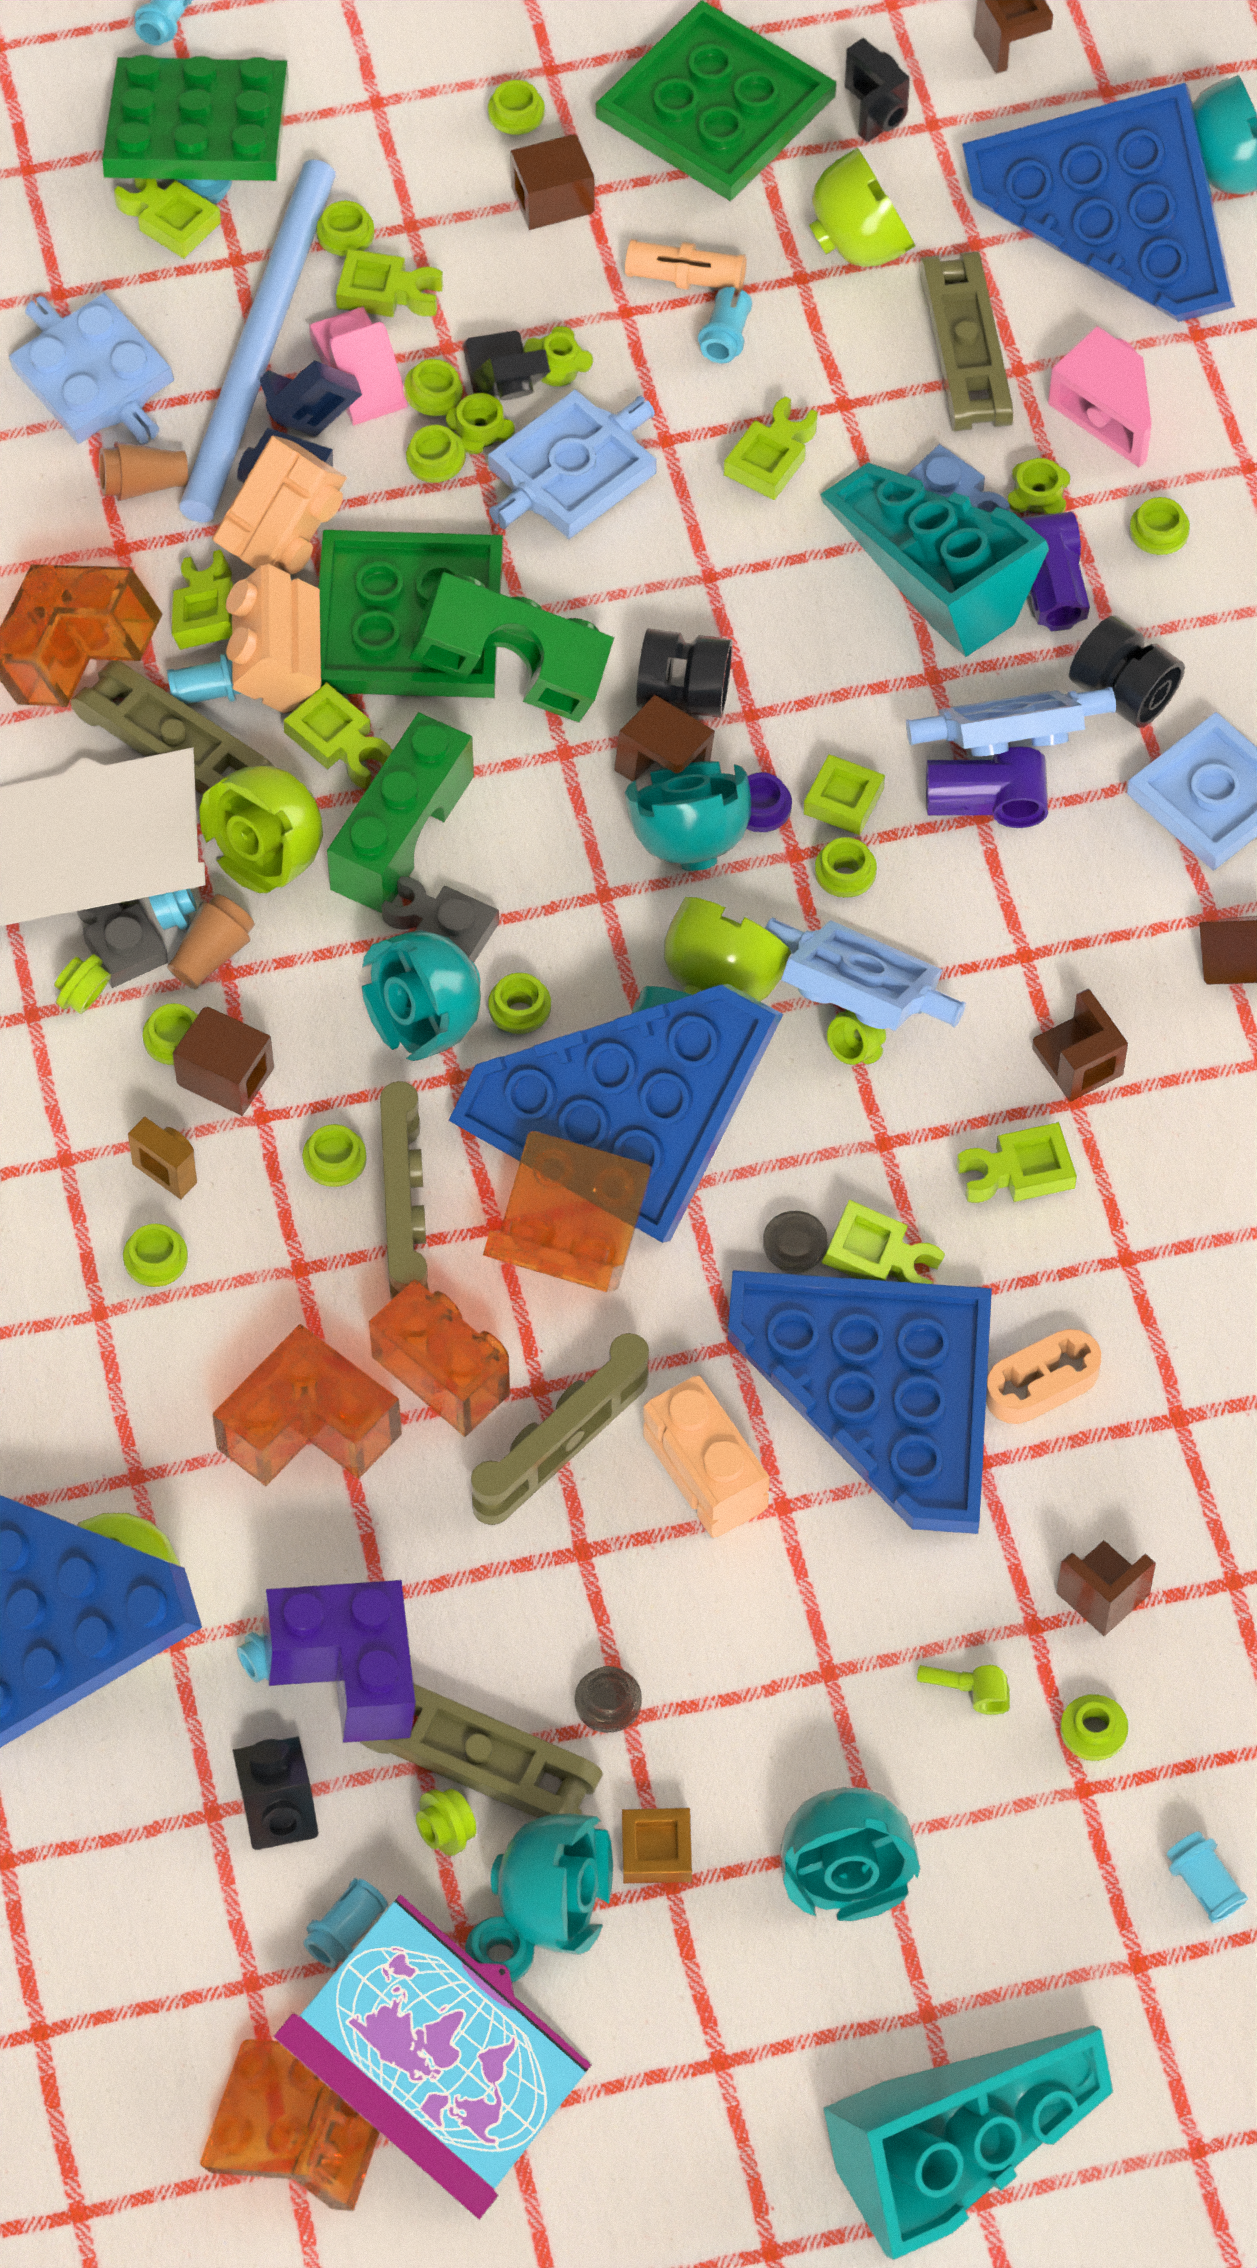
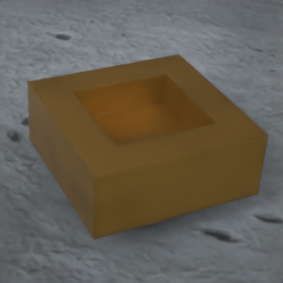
M144 1116L128 1133L132 1164L181 1200L197 1183L194 1149L190 1142L176 1129L166 1127L163 1130Z
M690 1808L622 1809L623 1884L692 1882Z

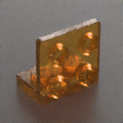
M539 1131L529 1132L501 1229L489 1231L483 1256L603 1292L617 1290L651 1177L652 1167L644 1162Z
M246 2039L240 2045L206 2142L200 2165L209 2173L293 2179L329 2208L354 2211L380 2132L278 2041Z

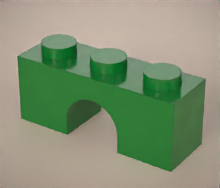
M443 572L429 595L409 659L466 680L480 659L484 649L490 647L509 649L523 660L528 670L529 681L523 702L580 723L596 699L614 637L600 632L594 624L579 618L566 619L542 610V607L531 599L519 596L508 597L487 589L481 581L471 576H453Z
M417 713L327 849L330 890L382 913L384 901L391 903L398 895L397 881L401 876L409 877L415 868V847L427 819L431 816L445 822L474 778L473 740L471 735L422 713Z

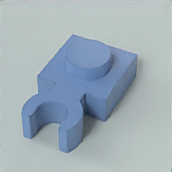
M940 444L906 475L921 480L925 490L945 497H949L953 492L969 497L972 506L991 513L996 507L1008 511L1010 509L1008 501L1003 496L994 492H982L984 490V475Z

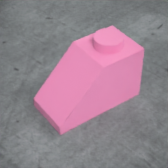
M1097 326L1052 368L1048 404L1137 467H1141L1147 461L1152 426L1144 360L1128 342L1114 338Z

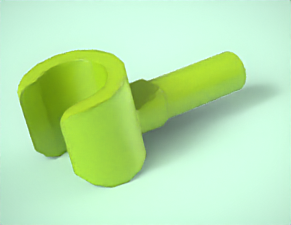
M990 1664L977 1667L973 1670V1673L965 1671L961 1673L920 1665L918 1668V1682L955 1688L960 1691H973V1708L979 1713L997 1715L1006 1713L1010 1709V1687L1007 1683V1676L996 1665Z

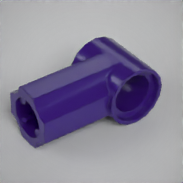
M1073 512L1020 517L1021 520L1046 540L1049 548L1029 592L1037 625H1044L1050 631L1071 629L1078 622L1088 619L1090 610L1079 566L1081 541L1076 516Z
M1019 746L1010 747L1004 753L995 754L992 760H927V815H993L999 824L1011 828H1027L1040 824L1048 815L1045 756L1040 751L1031 747Z

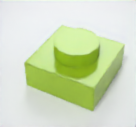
M828 754L804 800L803 814L860 836L884 790L885 775Z

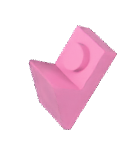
M364 306L309 324L310 340L321 362L357 378L363 395L346 409L353 426L408 407L387 330L382 322L372 324Z

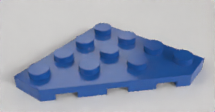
M1186 83L962 144L972 195L978 205L1178 322L1236 307L1190 90Z
M730 984L718 985L697 992V994L644 1009L605 1024L580 1030L516 1053L476 1064L448 1121L662 1243L669 1242L784 1014Z
M733 1270L728 1323V1340L911 1529L978 1534L981 1508L992 1288Z
M0 1495L1 1748L201 1629L202 1624L185 1568Z

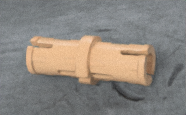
M631 239L626 254L625 275L627 277L637 276L675 282L676 288L689 290L692 284L720 289L734 287L735 292L740 293L744 285L747 258L745 255L736 256L696 250V244L683 242L681 247L638 242V240Z

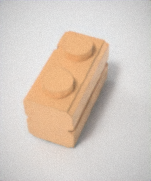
M272 435L212 539L255 570L261 565L270 564L288 574H296L303 569L311 557L313 546L309 542L320 523L329 521L338 511L343 500V494L340 489L347 477L326 462L318 459L317 456L299 444Z
M270 564L261 565L245 580H239L232 587L227 597L226 610L232 614V636L227 645L226 656L232 661L234 690L252 699L262 698L263 704L282 713H287L295 710L321 688L320 592L318 588L298 578L290 580V574Z
M700 1375L691 1377L654 1397L644 1405L643 1419L645 1423H643V1437L691 1508L697 1509V1517L711 1538L721 1536L761 1514L768 1508L769 1494L767 1491L769 1490V1475Z

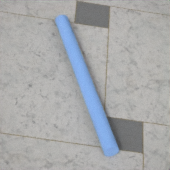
M308 160L303 164L179 505L181 513L190 520L201 523L209 522L213 519L261 386L259 378L266 372L316 233L318 220L322 216L336 174L334 169L323 161Z

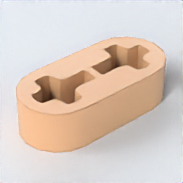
M1066 1329L1056 1332L1002 1359L992 1367L987 1377L986 1404L989 1411L1001 1421L1020 1424L1030 1421L1084 1394L1095 1385L1099 1377L1101 1350L1098 1342L1090 1334L1081 1330ZM1067 1353L1072 1360L1083 1357L1082 1370L1076 1372L1070 1365L1057 1369L1061 1354ZM1011 1381L1016 1388L1029 1384L1027 1386L1026 1399L1020 1400L1014 1393L1003 1396L1005 1382Z

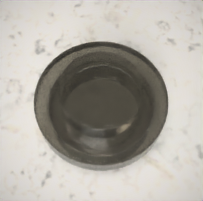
M803 1211L783 1212L775 1216L764 1230L763 1248L767 1258L777 1268L787 1273L798 1274L810 1270L823 1259L827 1250L828 1238L824 1225L815 1216Z
M613 1666L599 1667L586 1674L577 1685L575 1691L576 1712L581 1721L595 1731L614 1733L624 1730L637 1719L641 1711L642 1693L640 1686L632 1675L620 1668Z

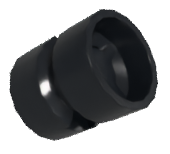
M1109 616L1101 621L1081 644L1070 666L1069 678L1086 692L1112 687L1116 702L1115 712L1137 728H1142L1151 723L1171 701L1183 679L1185 665L1158 644H1150L1145 647V638L1141 632L1118 616Z
M647 628L638 670L637 707H643L656 695L673 706L677 703L684 704L688 714L722 718L730 678L732 639L698 635L692 643H687L681 632ZM674 658L687 660L684 686L671 685Z

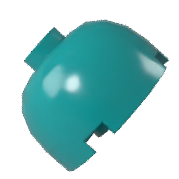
M1236 75L1208 87L1196 97L1192 104L1209 183L1213 188L1226 194L1243 195L1257 191V113L1240 75Z
M717 761L692 762L681 773H674L667 768L651 772L652 784L639 791L636 780L630 783L624 793L628 817L634 834L648 853L669 863H681V868L686 871H699L715 866L718 863L717 857L729 852L743 838L751 817L749 781L747 772L743 767L734 764L735 775L721 773L720 764Z
M422 930L404 933L372 944L364 956L362 968L372 965V983L363 985L362 993L370 1020L383 1042L392 1050L397 1049L401 1043L409 1053H412L405 1058L411 1061L428 1058L460 1043L478 1018L481 1000L480 975L477 967L468 958L467 954L448 937Z
M842 1787L821 1792L803 1802L786 1825L780 1854L783 1882L788 1898L805 1913L816 1916L815 1907L824 1910L840 1909L836 1914L837 1921H856L878 1916L899 1905L909 1895L908 1882L914 1875L918 1879L920 1873L918 1851L907 1817L880 1793L866 1788Z
M573 1813L550 1814L526 1823L510 1840L504 1854H499L493 1862L490 1878L491 1889L494 1895L499 1896L500 1907L511 1930L536 1947L553 1952L580 1955L589 1951L600 1935L603 1924L589 1925L596 1897L608 1904L610 1902L613 1879V1854L608 1830L594 1828L601 1821L597 1816Z

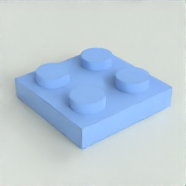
M1215 712L1128 781L1127 794L1214 871L1257 837V747Z

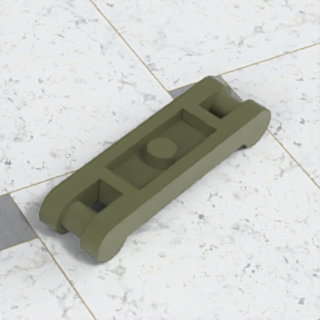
M979 251L960 253V259L940 261L939 256L921 257V285L926 294L949 403V416L953 432L971 430L974 423L992 421L994 427L1012 425V399ZM988 391L989 398L970 400L968 392Z
M111 659L98 672L99 681L92 688H82L70 702L74 712L85 723L91 726L99 725L145 757L193 748L195 790L202 795L224 778L221 774L229 766L236 771L245 767L274 766L263 755L117 659ZM116 697H126L118 706L112 702Z
M397 1081L385 1086L380 1096L390 1298L392 1305L397 1311L403 1314H415L422 1311L429 1301L427 1263L420 1253L414 1251V1244H426L424 1205L412 1206L411 1188L423 1187L421 1149L409 1150V1144L414 1142L420 1134L419 1098L417 1090L411 1084Z
M632 1333L621 1334L616 1337L610 1346V1360L588 1381L578 1380L570 1385L559 1398L556 1410L540 1425L536 1422L527 1425L516 1436L511 1444L510 1452L500 1462L490 1460L482 1462L475 1467L471 1475L472 1509L475 1517L480 1522L496 1525L505 1521L645 1391L649 1381V1348L647 1342L642 1337Z
M414 1683L416 1703L414 1715L418 1716V1719L411 1730L410 1738L360 1742L375 1752L396 1755L536 1818L550 1814L573 1813L583 1815L579 1806L585 1794H593L603 1776L602 1770L596 1764L579 1755ZM545 1773L555 1776L562 1781L556 1794L538 1787Z

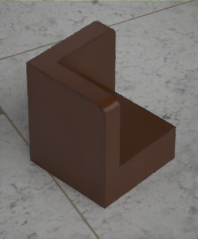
M977 0L973 36L996 74L1008 69L1010 43L1052 30L1053 13L1045 0Z
M571 134L510 150L511 188L529 230L590 215L595 211V176L577 135Z
M654 695L619 731L614 771L633 782L655 761L674 773H681L692 762L711 761L715 730Z
M1240 916L1199 922L1204 982L1208 985L1257 983V916Z
M1086 989L1076 995L1073 1018L1034 1037L1032 1049L1066 1098L1071 1102L1123 1076L1128 1042L1091 990Z
M204 1007L173 1052L176 1081L179 1086L241 1116L244 1115L274 1069L270 1035L211 1007Z
M1103 1540L1082 1560L1074 1553H1070L1061 1561L1056 1593L1105 1637L1150 1595L1156 1562L1147 1554H1144L1131 1565Z

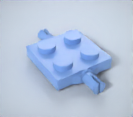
M105 293L65 317H60L45 297L35 298L38 307L31 301L26 307V314L37 324L42 332L39 336L10 354L9 359L12 369L72 438L80 444L103 428L124 423L140 444L149 442L147 434L153 440L159 432V427L142 410V407L152 395L174 381L171 367Z
M576 389L488 454V468L513 491L495 506L489 508L492 520L496 525L499 523L500 528L506 529L509 524L530 510L542 515L568 539L572 538L656 474V458L638 444L632 434V431L648 419L654 417V409L648 400L645 402L643 396H638L620 412L612 414L609 411L594 406Z
M1112 687L1081 693L1069 691L1067 694L1054 690L939 709V716L906 720V732L911 746L918 743L945 739L947 742L954 741L963 749L971 748L973 756H988L1008 751V742L1031 738L1033 746H1050L1069 741L1068 732L1085 730V716L1109 712L1115 713L1116 702Z
M774 917L769 920L765 927L767 931L788 946L792 954L788 958L781 980L797 987L800 994L811 1001L836 1004L854 1012L858 1020L865 1025L878 1029L890 1028L894 1031L912 1014L916 1013L921 1014L923 1012L950 1024L954 1028L962 1018L966 1002H961L936 991L942 969L831 920L820 930L800 931L776 920Z

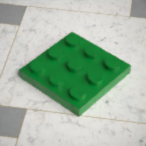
M701 0L596 102V118L731 202L836 97V81Z
M150 55L117 57L102 157L103 177L277 181L288 87V60H268L263 57H252L246 60L212 59L206 56L155 58Z
M323 530L318 588L320 592L321 687L328 683L340 694L495 698L498 647H490L482 651L480 659L466 680L411 660L409 657L429 595L443 572L453 576H471L481 581L487 589L501 594L503 535Z

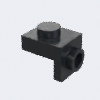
M864 37L847 48L845 87L861 100L858 135L866 142H869L884 131L894 130L908 115L910 77L899 68V65L891 55L886 52H880Z
M518 331L470 337L462 345L473 394L499 395L500 400L521 398L534 392L533 386L551 372L546 350L523 352L522 339Z
M299 1736L282 1740L266 1739L252 1746L233 1749L236 1773L252 1848L261 1850L316 1838L319 1831L310 1780Z

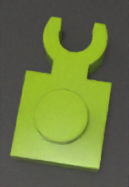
M134 178L135 186L141 190L139 193L127 192L120 186L114 189L117 208L126 215L138 216L139 229L142 233L183 259L221 223L219 207L176 180L165 191L157 186L156 179Z
M348 249L336 291L337 309L351 311L364 306L367 314L394 318L397 304L407 306L410 311L417 315L435 316L437 313V295L421 292L424 290L442 292L443 272L433 267H421L412 272H407L405 269V257Z
M785 396L778 400L773 408L772 425L768 427L756 420L752 423L724 460V476L775 501L805 460L806 445L804 444L810 441L816 434L818 412L811 410L802 421L792 422L788 420L791 414V399Z
M220 549L213 552V563L203 571H198L191 556L184 558L181 564V573L189 587L173 590L171 634L179 649L182 650L231 638L232 614L226 610V601L234 584L231 580L232 571L224 554Z
M325 683L284 719V733L327 770L341 759L347 764V773L350 780L363 789H367L371 784V772L361 763L367 759H375L383 766L393 751L384 740L377 737H365L370 733V719L328 683Z
M1059 1122L998 1135L996 1153H991L981 1148H970L957 1155L956 1168L958 1174L979 1171L985 1176L981 1180H974L966 1184L965 1196L967 1202L980 1203L987 1201L995 1195L999 1188L1008 1186L1013 1202L1075 1189L1077 1175Z
M849 1199L821 1263L856 1279L885 1281L889 1274L896 1277L898 1282L933 1284L934 1282L923 1278L916 1273L914 1264L923 1263L931 1268L938 1269L945 1253L939 1247L930 1243H917L911 1246L902 1242L908 1225Z

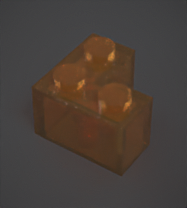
M31 564L0 626V681L17 705L67 707L90 659L141 661L163 613L132 567Z
M301 1324L212 1413L217 1449L265 1487L309 1442L356 1478L360 1479L402 1435L399 1398Z

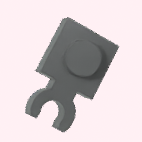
M401 876L397 881L398 895L410 900L412 903L400 907L391 902L384 901L382 904V919L384 922L396 929L406 930L415 927V931L422 930L448 937L474 963L499 924V910L445 885L435 899L426 895L425 888L419 881L411 877Z
M123 902L76 911L79 918L86 924H89V926L83 928L85 943L92 955L95 954L103 960L101 967L111 974L109 984L112 988L168 963L166 948L139 903L123 910Z

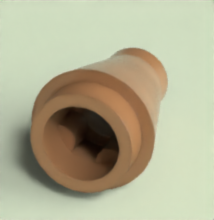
M115 441L114 447L101 448L99 453V478L103 496L116 495L117 500L121 501L172 487L187 486L188 463L186 452L169 451Z
M215 894L209 903L201 902L176 955L167 965L168 970L188 987L197 989L205 978L251 941L248 933L255 926L253 919L239 905L220 894Z

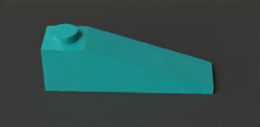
M866 463L820 494L826 507L931 627L965 657L1015 625L1049 550L1046 540L1011 511L996 507L991 513L972 506L967 496L953 492L949 497L925 490L921 480L871 463Z
M1092 2025L883 2081L823 2107L836 2172L884 2254L888 2258L895 2260L955 2232L970 2218L966 2212L968 2208L992 2187L999 2190L1004 2189L1018 2176L1014 2170L1017 2165L1041 2144L1054 2145L1111 2095L1113 2088L1102 2030Z

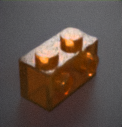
M414 1279L369 1320L372 1358L464 1437L510 1396L509 1354L507 1350L491 1333L484 1330L478 1333L462 1319V1314L458 1307L444 1293L435 1291L432 1294Z

